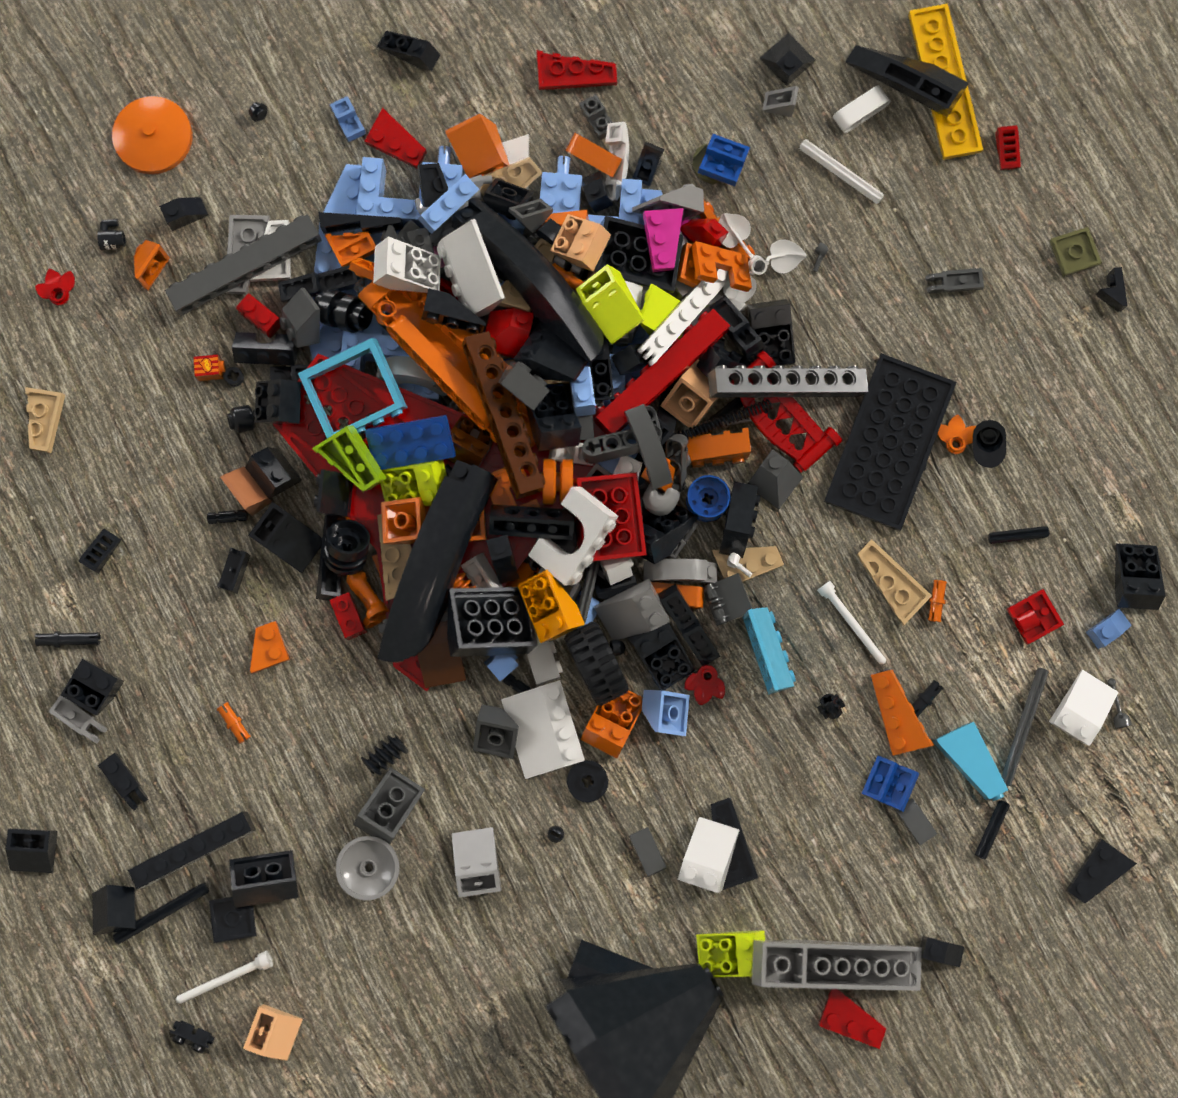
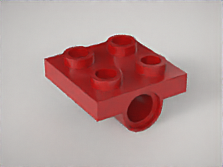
M1044 589L1006 609L1027 645L1064 625Z

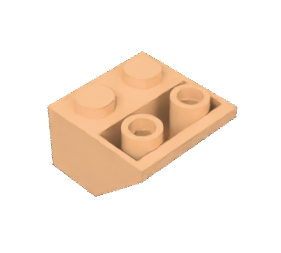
M567 214L550 251L578 267L594 271L611 234L599 223Z
M263 1004L257 1010L243 1049L261 1056L287 1061L303 1019Z

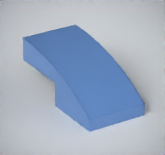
M348 96L330 104L348 142L366 134Z

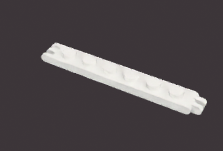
M716 268L718 279L714 283L701 280L637 349L639 353L644 352L645 349L647 350L642 356L645 360L652 356L648 361L650 366L656 363L729 281L728 271Z

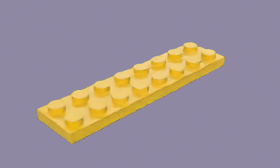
M948 3L910 10L908 15L919 61L934 64L966 81ZM967 86L948 118L931 109L943 160L982 153L983 151Z

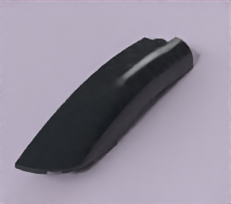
M480 198L469 199L467 207L453 214L452 227L456 230L470 220L475 219L491 262L520 293L532 309L533 315L585 360L592 363L602 350L603 333L581 299L545 256L517 229Z
M457 460L449 477H444L421 526L400 579L380 644L378 660L392 663L403 662L405 659L418 655L431 641L448 606V589L454 586L471 536L498 479L488 471L476 465L471 466Z

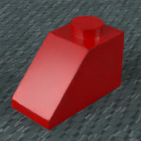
M692 219L680 228L693 243L697 241L716 247L722 245L729 233L716 219Z

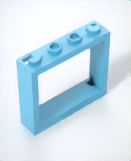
M370 338L298 373L327 438L338 431H333L311 380L369 352H372L395 404L348 426L354 425L358 433L361 434L365 432V427L373 425V427L385 422V418L389 416L392 418L397 417L403 413L402 410L408 408L377 339Z

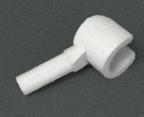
M731 553L727 559V565L731 568H737L750 578L752 573L739 563L741 557L736 553Z

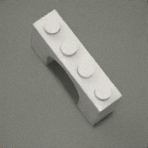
M571 487L561 505L579 518L584 527V540L581 547L573 554H570L551 539L539 538L528 555L565 586L575 585L581 580L582 572L592 563L593 555L603 546L604 538L616 526L615 521L619 517L582 487Z

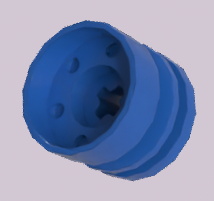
M701 476L694 480L688 489L686 497L687 509L696 514L699 521H715L722 517L729 506L730 490L725 481L717 476ZM705 496L712 498L710 505L707 502H703Z

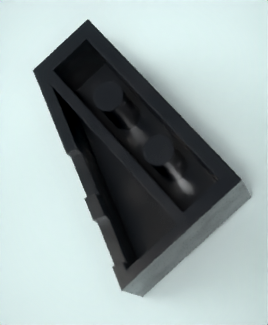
M734 481L725 528L723 530V539L719 550L720 554L731 555V553H736L743 558L748 539H753L755 527H752V523L756 522L758 513L754 508L758 507L760 495H757L758 486Z

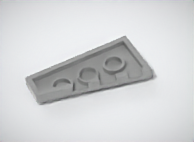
M229 215L227 254H234L242 246L258 241V238L265 233L267 223L271 219L270 216ZM248 280L226 293L247 294L251 281Z

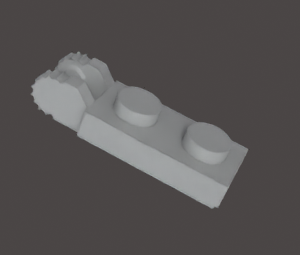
M61 695L48 711L77 733L86 736L95 743H98L100 739L95 734L87 731L89 727L93 725L104 733L108 730L103 724L96 721V718Z

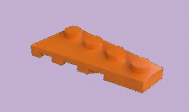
M893 670L871 675L892 755L934 746L931 739L928 738L922 722L918 720L912 704L907 700L905 692Z

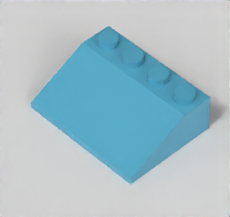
M768 607L747 610L742 618L768 695L794 687L793 682H796L795 675L792 670L788 669L787 662H789L786 650L782 651L780 632L775 631L773 623H776L773 612H769Z

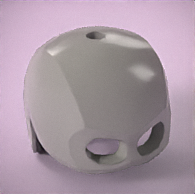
M648 484L643 495V504L650 513L664 516L675 508L680 498V492L673 488H668L664 495H662L658 489L653 490L651 484Z

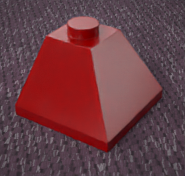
M517 308L491 311L489 313L485 332L489 331L490 336L495 339L497 354L511 358L516 356L529 337L534 317L533 313Z

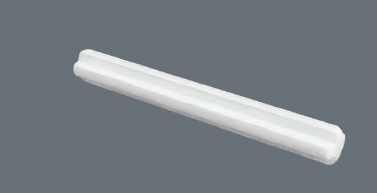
M805 139L799 147L801 151L874 203L878 204L882 200L883 193L810 141Z

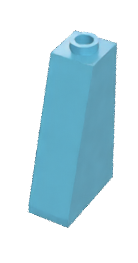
M974 722L963 725L933 740L939 750L984 799L996 801L1004 797L1003 793L1008 791V788Z

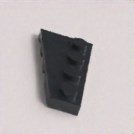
M732 798L712 803V821L739 829L723 890L758 879L759 876Z

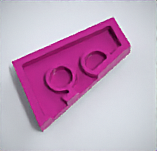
M683 208L643 212L653 272L672 271L675 267Z

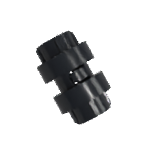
M329 289L326 292L319 293L314 299L320 308V322L324 325L356 333L359 330L363 331L368 328L372 322L373 312L358 296Z

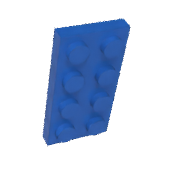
M447 415L365 430L369 451L381 470L456 456Z

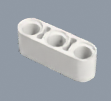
M877 85L838 110L833 115V119L843 133H847L883 110L891 101L882 88Z

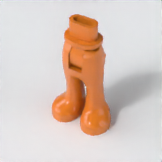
M361 570L354 575H347V584L367 610L363 625L366 629L378 625L386 619V612H389V609L369 585L365 572Z

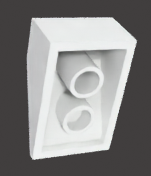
M1081 670L1049 720V723L1081 743L1090 746L1100 731L1118 691Z
M699 817L683 859L678 880L716 893L722 891L739 829Z

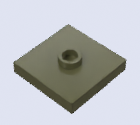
M1089 227L1049 240L1063 277L1102 264Z

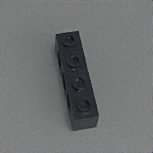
M491 504L489 535L573 540L575 515L568 509Z

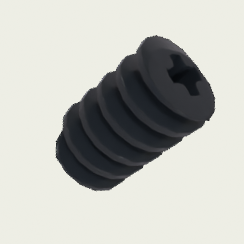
M395 733L394 738L389 735L387 736L388 743L380 741L381 749L374 746L375 754L368 751V760L361 757L362 762L371 773H376L379 776L382 775L381 768L389 769L387 762L394 765V757L402 758L400 751L405 754L408 753L407 747Z

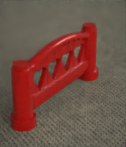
M762 350L756 355L757 359L747 368L763 365L765 368H772L776 364ZM748 377L749 382L753 385V380ZM767 377L768 382L772 384L771 379ZM793 397L763 398L764 401L768 399L771 404L780 402L774 420L769 419L768 413L763 412L761 405L762 413L759 412L756 406L758 415H756L753 407L754 416H752L749 410L750 419L758 430L774 446L795 460L793 466L800 474L808 470L833 446L837 447L843 441L839 434L830 426L822 431ZM740 398L745 408L755 404L754 398ZM793 418L789 433L784 435L781 429L776 427V421ZM806 433L803 448L797 450L795 444L790 443L789 437L795 434Z

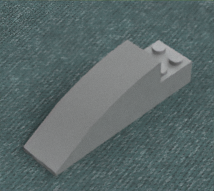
M783 939V941L753 940L752 984L760 987L921 991L922 947Z

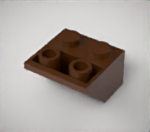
M462 415L450 431L456 456L447 460L454 464L459 460L471 466L476 465L480 467L494 441H492L490 433L486 429H480L471 419Z

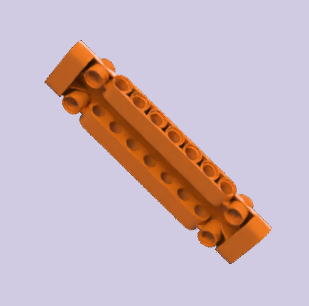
M373 281L359 293L358 298L376 315L377 322L386 326L388 334L480 429H486L490 433L492 441L496 443L462 347L465 337L476 334H470L462 329H450L446 325L438 323L430 324L426 320H422L421 317L427 293L391 290L376 285ZM382 311H388L390 315H385ZM479 354L482 359H489L486 354ZM502 359V361H503V369H502V370H503V372H504L505 369H506V367L508 366V364ZM486 373L487 377L495 379L494 374ZM493 392L496 398H502L499 392ZM515 397L517 400L516 409L518 414H521L523 417V428L525 434H528L530 437V448H532L536 443L532 436L526 405ZM500 411L501 416L504 418L509 417L507 412ZM507 431L510 437H516L515 432ZM514 450L516 456L521 457L523 455L520 450Z

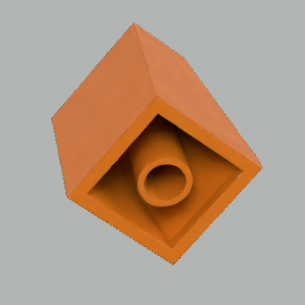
M478 114L445 130L469 178L478 175L483 176L510 165L496 124L483 115Z

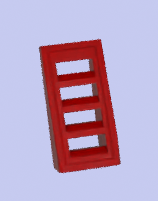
M1018 126L998 127L995 136L1000 170L1020 168ZM1006 142H1012L1011 145H1004ZM1013 150V153L1004 154V151ZM1014 158L1015 161L1005 162V159Z

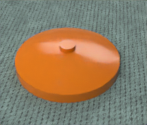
M157 96L143 97L129 103L118 114L112 130L113 146L118 156L128 167L144 174L164 173L179 165L187 156L193 137L192 127L185 112L173 101Z

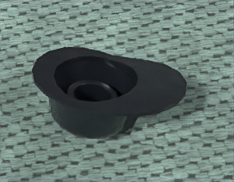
M994 420L982 421L973 431L974 458L983 467H996L1003 462L1006 456L1005 428Z

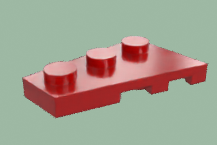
M382 108L365 139V144L418 169L417 166L421 164L427 153L426 149Z
M830 989L818 1026L880 1049L886 1028L840 990Z

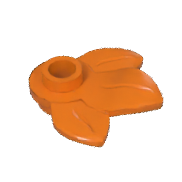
M957 414L949 421L948 426L941 424L938 437L946 443V448L950 453L960 454L965 450L966 445L973 443V431L976 426L966 427L962 418ZM954 441L958 442V448H955L952 445Z

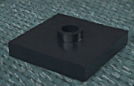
M233 897L209 900L214 943L257 936L253 905L234 908Z

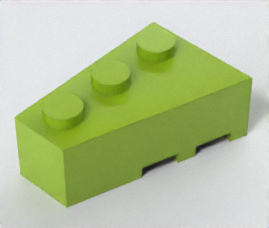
M354 425L344 427L312 448L327 459V462L332 466L334 465L346 478L362 491L370 490L387 479Z

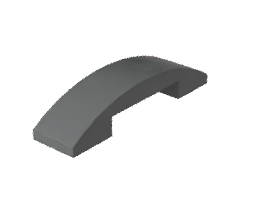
M642 404L624 411L647 468L646 473L652 489L654 490L672 483L664 450L645 405Z

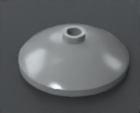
M362 836L353 839L343 847L336 861V876L340 886L347 894L356 899H378L387 894L398 879L399 860L395 850L389 843L375 836ZM368 863L373 865V870L371 872L366 870V865Z

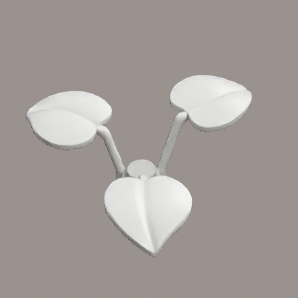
M730 213L722 214L719 219V223L729 232L722 244L728 248H733L738 243L742 246L750 257L748 262L751 269L749 271L750 275L765 273L770 259L771 267L778 273H788L807 257L799 245L784 239L778 240L770 246L771 255L766 260L759 255L754 256L742 241L750 235L751 226L749 221L741 215ZM751 278L752 288L745 292L731 288L729 280L723 286V292L727 298L745 303L754 295L757 283L755 279Z

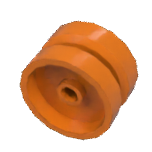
M544 459L543 472H541L545 479V485L542 489L543 505H554L556 502V492H560V503H562L571 487H573V459H562L560 462V472H556L555 459Z

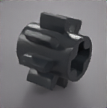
M826 694L820 699L821 705L817 708L825 719L828 717L836 719L843 713L841 708L845 707V704L838 694Z

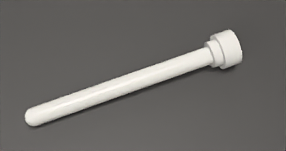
M828 581L817 590L819 594L826 599L829 598L877 662L881 665L885 664V657L835 594L836 591L833 583Z
M264 951L258 954L255 961L178 995L176 1002L179 1004L255 969L266 970L273 966L272 959L269 953Z

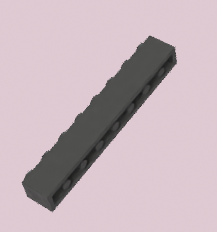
M308 214L298 216L292 223L279 226L275 232L259 237L258 241L253 244H246L238 252L227 254L221 261L210 263L205 266L204 270L198 273H191L187 276V279L171 284L165 292L175 311L181 317L321 242L322 239Z

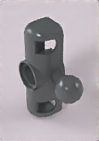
M675 434L667 439L665 454L666 458L671 460L670 464L675 468L674 477L676 476V479H673L672 488L678 492L683 491L686 487L687 467L691 463L687 448L688 438L682 434ZM670 441L677 442V444L669 446Z

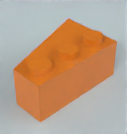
M748 427L742 428L740 433H730V430L723 431V434L711 435L710 433L697 435V437L693 436V438L689 437L687 448L688 455L691 458L690 465L693 468L703 467L706 463H712L713 466L723 465L724 462L732 461L733 464L744 463V460H747L751 453Z

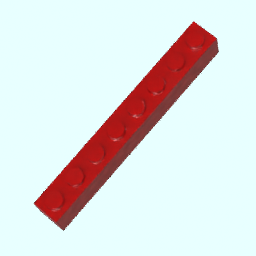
M714 309L709 313L705 311L698 318L699 322L695 326L692 324L688 326L683 332L684 336L680 340L677 338L670 346V349L652 366L646 365L640 371L641 376L636 380L634 378L625 385L626 389L622 393L617 392L614 395V400H610L611 403L607 407L603 405L595 413V423L606 435L622 431L628 425L624 411L642 404L645 406L650 405L707 351L709 346H713L728 332L730 325Z

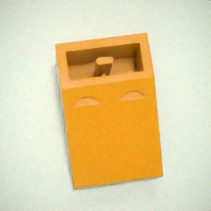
M548 570L517 585L540 643L557 639L585 625L577 604Z

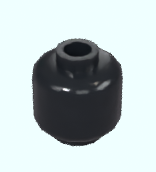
M249 405L234 407L230 410V414H227L229 427L231 430L234 429L236 433L255 429L254 410L252 411Z

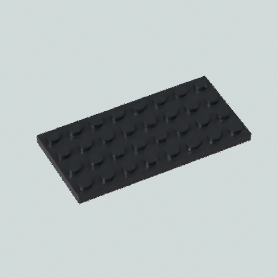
M881 353L868 384L869 392L863 397L824 502L894 530L901 531L957 382Z

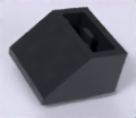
M283 379L256 382L255 423L300 424L301 382Z
M82 659L61 696L97 716L114 699L124 680L98 665Z
M8 829L6 855L10 871L53 873L58 831Z

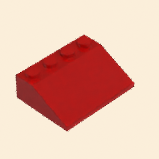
M637 472L573 479V487L584 488L619 516L615 521L616 526L604 538L603 546L593 555L594 559L592 562L647 555ZM575 516L579 549L584 540V527L579 518Z

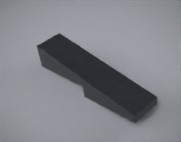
M318 212L320 228L324 234L361 228L363 232L376 234L387 230L388 225H392L395 230L403 228L400 217Z
M345 266L320 274L313 272L278 282L281 302L284 303L289 302L301 288H305L311 297H315L329 289L346 291L364 287L362 277L349 270V266Z
M325 515L316 599L329 601L341 595V575L331 571L325 565L323 555L328 528L339 520H346L345 517Z
M674 584L659 593L658 596L661 603L681 631L683 638L701 665H707L721 657L678 586Z

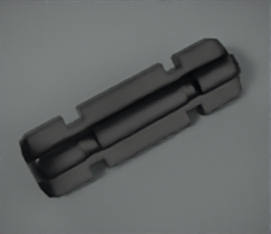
M245 509L238 510L237 512L233 510L218 512V514L215 512L207 514L209 524L248 520V513Z
M508 674L503 679L506 685L512 686V689L518 693L532 689L519 679L516 680V677L512 674Z

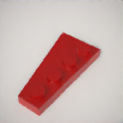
M536 50L539 90L617 85L616 63L593 59L589 61L580 59V57L572 56L571 58L561 56L558 53L548 54Z

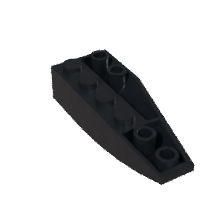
M855 45L845 61L848 65L947 118L969 84L934 64Z

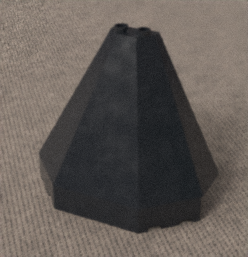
M697 963L559 979L566 993L545 1007L599 1098H673L722 1002L721 998L724 994L718 985L714 986L711 979L714 977L708 967L703 969Z

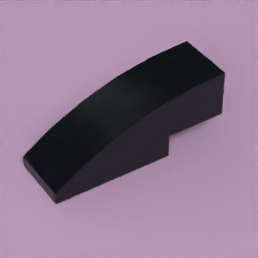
M726 295L709 306L710 310L714 309L730 325L727 334L747 359L764 348L760 336L751 328L749 321Z

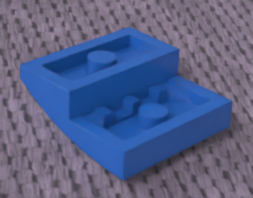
M713 134L698 173L735 187L750 147Z
M877 756L862 794L904 812L919 773L894 761Z

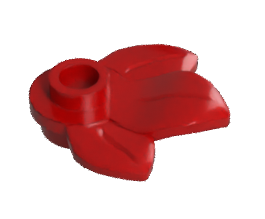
M48 269L45 283L37 284L35 288L41 298L50 299L54 305L61 306L69 300V292L75 286V277L72 271H67L61 276L55 270ZM62 293L63 296L57 299V295Z
M711 665L701 666L697 673L689 675L685 681L684 689L694 691L695 699L699 705L706 704L712 696L719 699L724 698V682L718 678L717 670ZM706 672L711 673L709 679L703 677Z

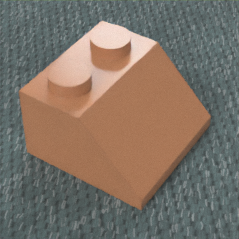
M245 467L220 477L242 507L252 516L272 502Z

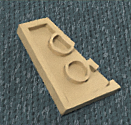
M25 387V393L28 395L26 408L29 413V448L35 451L52 453L65 394Z
M776 546L746 548L744 556L740 558L739 563L752 573L749 578L737 568H731L727 565L729 555L720 554L719 550L711 551L723 579L739 573L742 582H745L784 566Z

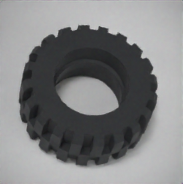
M590 622L565 635L566 645L596 705L602 706L628 692V684L621 668L596 622Z

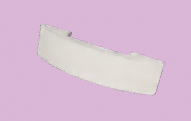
M625 122L607 124L605 143L610 145L609 152L623 159L614 177L606 174L605 183L612 201L618 200L621 194L622 179H626L628 171L629 138Z

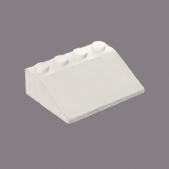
M473 219L443 237L437 244V252L444 261L445 274L448 278L450 277L454 296L475 315L482 317L488 315L505 296L476 220Z
M560 680L501 699L504 711L519 726L515 747L525 779L585 761Z

